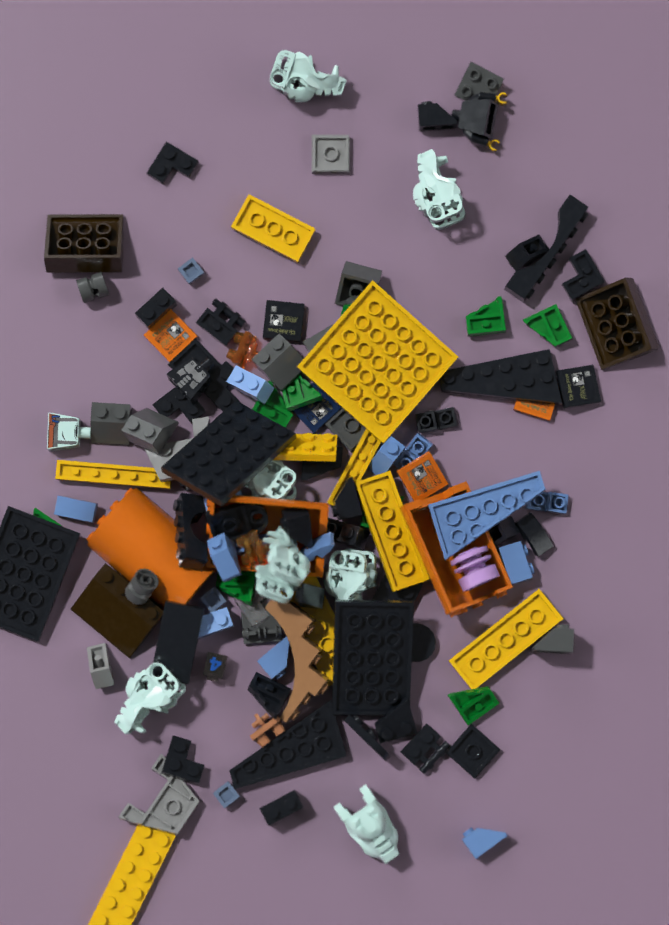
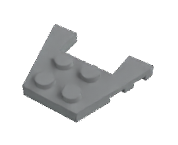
M209 416L192 419L194 437L210 424ZM193 438L166 443L160 454L145 449L161 482L174 480L162 473L161 467Z
M160 754L151 770L168 781L146 813H143L128 802L118 818L178 835L198 805L199 800L181 779L161 773L166 758Z

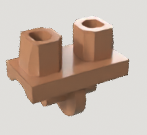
M256 713L254 716L257 720L251 725L254 729L260 724L262 727L251 734L250 737L261 747H264L270 742L265 734L266 731L271 728L276 736L285 731L280 722L281 718L277 716L276 720L272 719L265 724L264 722L270 718L269 715L266 713L260 717Z

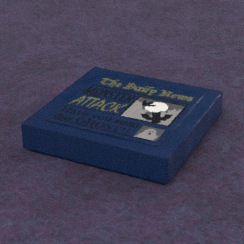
M313 382L311 386L322 395L323 399L292 410V412L315 434L342 407Z

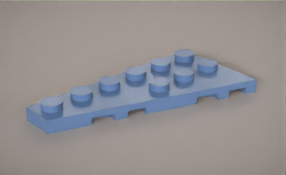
M540 471L429 504L428 506L445 561L544 492L545 486Z

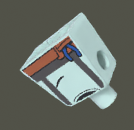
M48 413L47 449L49 451L80 447V438L91 439V427H81V420L79 418Z

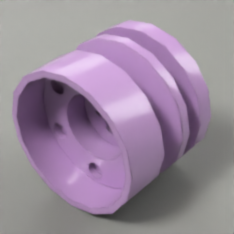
M487 546L469 549L450 561L451 566L461 565V567L454 570L455 574L461 572L465 574V576L458 580L463 592L481 586L500 576L495 564L488 566L485 564L486 561L492 558L491 554L484 557L481 555L489 550Z

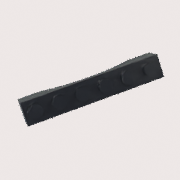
M572 195L567 197L558 211V229L553 245L536 263L517 270L506 284L505 291L521 302H524L526 298L529 300L535 292L533 287L536 283L541 284L546 276L544 272L547 267L549 269L553 267L556 262L554 257L558 252L561 254L567 246L565 242L568 237L572 239L578 231L576 228L579 222L583 223L589 215L587 213V205Z

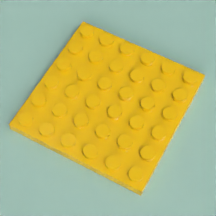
M372 280L298 364L297 368L381 443H384L455 362L458 356Z

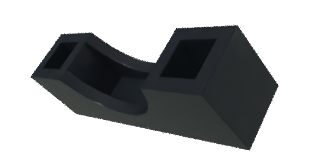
M181 492L173 504V510L176 514L174 526L177 530L175 542L178 545L176 558L179 561L180 568L201 571L208 561L207 544L200 541L194 535L191 524L197 523L204 513L203 496Z

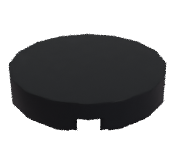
M413 624L412 662H421L433 654L436 639L433 632L427 626Z

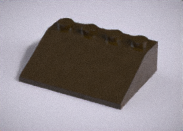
M123 214L47 215L44 251L46 273L122 272Z
M625 277L575 299L601 370L659 349L633 278Z
M105 563L70 610L130 658L162 620L163 610L150 599L143 605H137L129 601L125 594V589L129 582Z

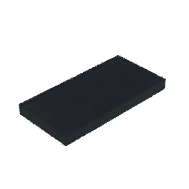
M166 600L153 663H162L177 678L179 683L189 684L204 608ZM156 666L153 669L155 677H160L163 674L162 667Z

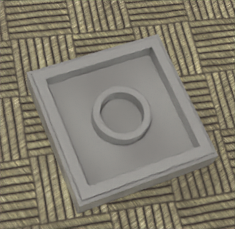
M312 135V173H349V135Z

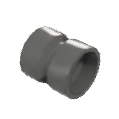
M102 272L91 275L90 279L84 277L76 280L84 303L93 301L96 296L102 298L109 295Z
M148 569L138 570L125 589L128 600L137 605L145 604L158 585L157 576Z

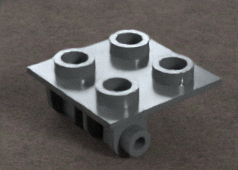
M471 61L454 95L468 101L470 97L480 92L497 94L504 78Z
M267 604L241 606L244 644L282 641L281 626L265 609Z

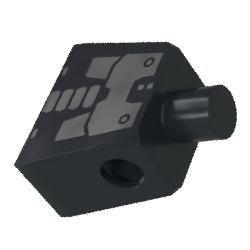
M190 358L169 371L167 377L193 405L211 384L212 379L207 372L215 365L209 358H206L200 364L194 358Z

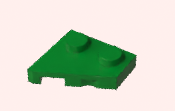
M268 381V383L274 387L273 383L271 381ZM275 387L265 404L257 401L252 410L285 428L293 417L292 412L286 409L285 402Z
M241 570L242 575L227 582H223L218 573L216 580L217 589L248 605L253 604L257 579L255 576L256 572Z
M488 686L449 693L447 695L467 725H470L499 704Z

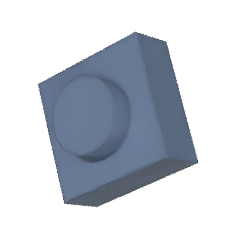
M193 257L178 268V271L189 285L204 274V271Z
M215 586L200 597L210 612L216 611L227 602Z
M229 781L213 792L224 809L240 797Z

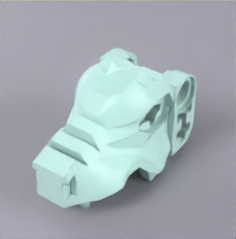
M287 50L278 53L270 75L271 86L283 91L282 94L287 95L288 99L295 98V102H306L314 94L321 96L322 92H324L325 96H330L331 93L332 96H341L347 81L339 76V66H334L332 74H325L320 71L316 73L313 67L312 55L307 57L301 52L293 53ZM286 57L287 62L285 63L284 70L280 69L282 60ZM275 75H281L284 80L280 83H277L274 81L273 77ZM298 81L301 87L294 89V85L291 83Z
M433 149L418 154L417 163L420 182L413 189L415 205L419 207V211L424 213V217H429L435 229L441 230L461 222L465 218V210L462 204L463 197L457 184H455L457 180L456 178L442 177L439 171V166L448 163L447 156L436 157ZM428 195H430L433 201L429 202ZM444 220V223L441 224V225H436V224L434 223V222H441V221Z
M272 460L244 486L251 490L252 497L295 500L297 496V489L294 486L296 474L280 460ZM288 475L293 477V480L291 482L287 480ZM292 489L293 494L291 496H286Z
M278 526L276 531H268L267 535L269 537H264L262 540L269 544L267 556L269 564L257 565L255 567L257 571L255 574L257 578L256 590L266 598L286 604L290 601L294 591L301 585L307 574L310 573L309 568H311L309 559L298 551L297 541L289 537L285 529L282 530L281 526ZM280 591L285 592L287 594V597L283 596L280 593Z
M354 548L333 552L330 556L328 570L325 572L326 579L323 580L325 590L329 595L335 597V600H362V592L377 586L375 583L378 575L376 571V555L371 551ZM340 553L341 555L339 556L338 564L335 560V557L337 554ZM369 555V559H372V562L367 565L366 557Z
M153 663L147 669H143L142 672H136L134 678L130 677L126 685V693L129 699L124 704L127 708H121L120 713L123 715H117L115 724L127 735L135 730L143 734L146 733L141 723L149 715L150 710L168 714V709L176 706L177 700L185 693L186 685L179 683L177 678L162 663ZM156 666H160L163 669V674L160 677L153 675V669Z
M365 784L359 788L364 795L363 799L367 803L365 807L352 816L347 809H344L340 802L333 807L345 823L349 835L360 845L364 853L370 857L379 858L386 864L400 854L397 848L398 831L392 824L387 810L375 799Z

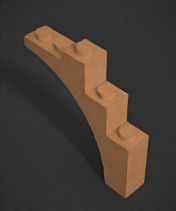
M271 599L265 609L277 620L284 630L294 657L295 678L293 691L288 705L280 716L283 721L289 722L290 720L294 721L300 714L299 708L302 704L305 706L312 697L310 693L317 696L319 694L323 695L329 687L327 683L330 679L312 666L321 660L322 655L320 654L323 649L305 636L306 634L309 636L316 627L314 623L317 620L291 600L283 604Z

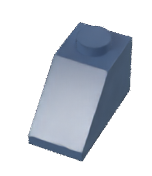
M390 435L373 457L367 469L375 475L389 471L404 451L405 446Z
M225 533L207 540L210 557L223 582L242 575L235 543Z
M287 636L257 661L272 680L275 677L278 680L286 673L285 669L288 665L290 644Z
M471 827L463 833L464 837L461 840L474 858L477 859L507 837V834L501 831L483 828L473 829Z

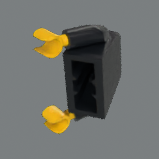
M480 92L470 97L468 101H463L461 110L454 109L451 116L459 121L458 128L463 129V134L472 143L484 147L487 145L492 151L497 150L493 149L491 144L492 142L500 144V142L495 139L490 141L488 138H492L497 105L503 106L507 104L506 101L502 102L500 100L501 96L507 97V94L504 92L498 96L495 93Z

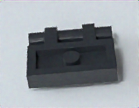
M214 299L212 305L216 307V310L213 312L207 308L196 321V324L224 346H227L238 332L233 328V325L236 323L242 327L246 321L241 318L238 312H233L229 309L225 302ZM221 313L230 318L228 322L219 317Z
M426 723L400 752L413 765L421 760L424 764L419 770L425 774L429 769L432 770L434 768V764L441 756L444 757L450 745L444 741L439 746L436 741L441 736ZM432 747L435 752L427 759L424 754Z

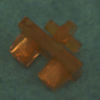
M245 331V333L236 332L234 342L239 344L238 350L230 349L226 357L235 365L244 369L247 361L251 362L253 356L258 353L256 351L258 344L255 343L257 337L248 331Z
M251 530L248 534L242 535L236 540L237 546L245 548L246 551L241 557L243 565L250 566V570H255L257 565L265 563V553L270 549L269 545H263L262 540H259L257 530Z

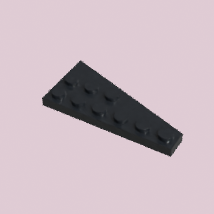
M550 349L448 369L439 379L441 392L476 394L477 396L485 395L494 396L495 398L521 401L530 400L539 403L549 402L562 405Z
M331 700L230 769L229 772L234 789L347 757L336 717L332 715Z

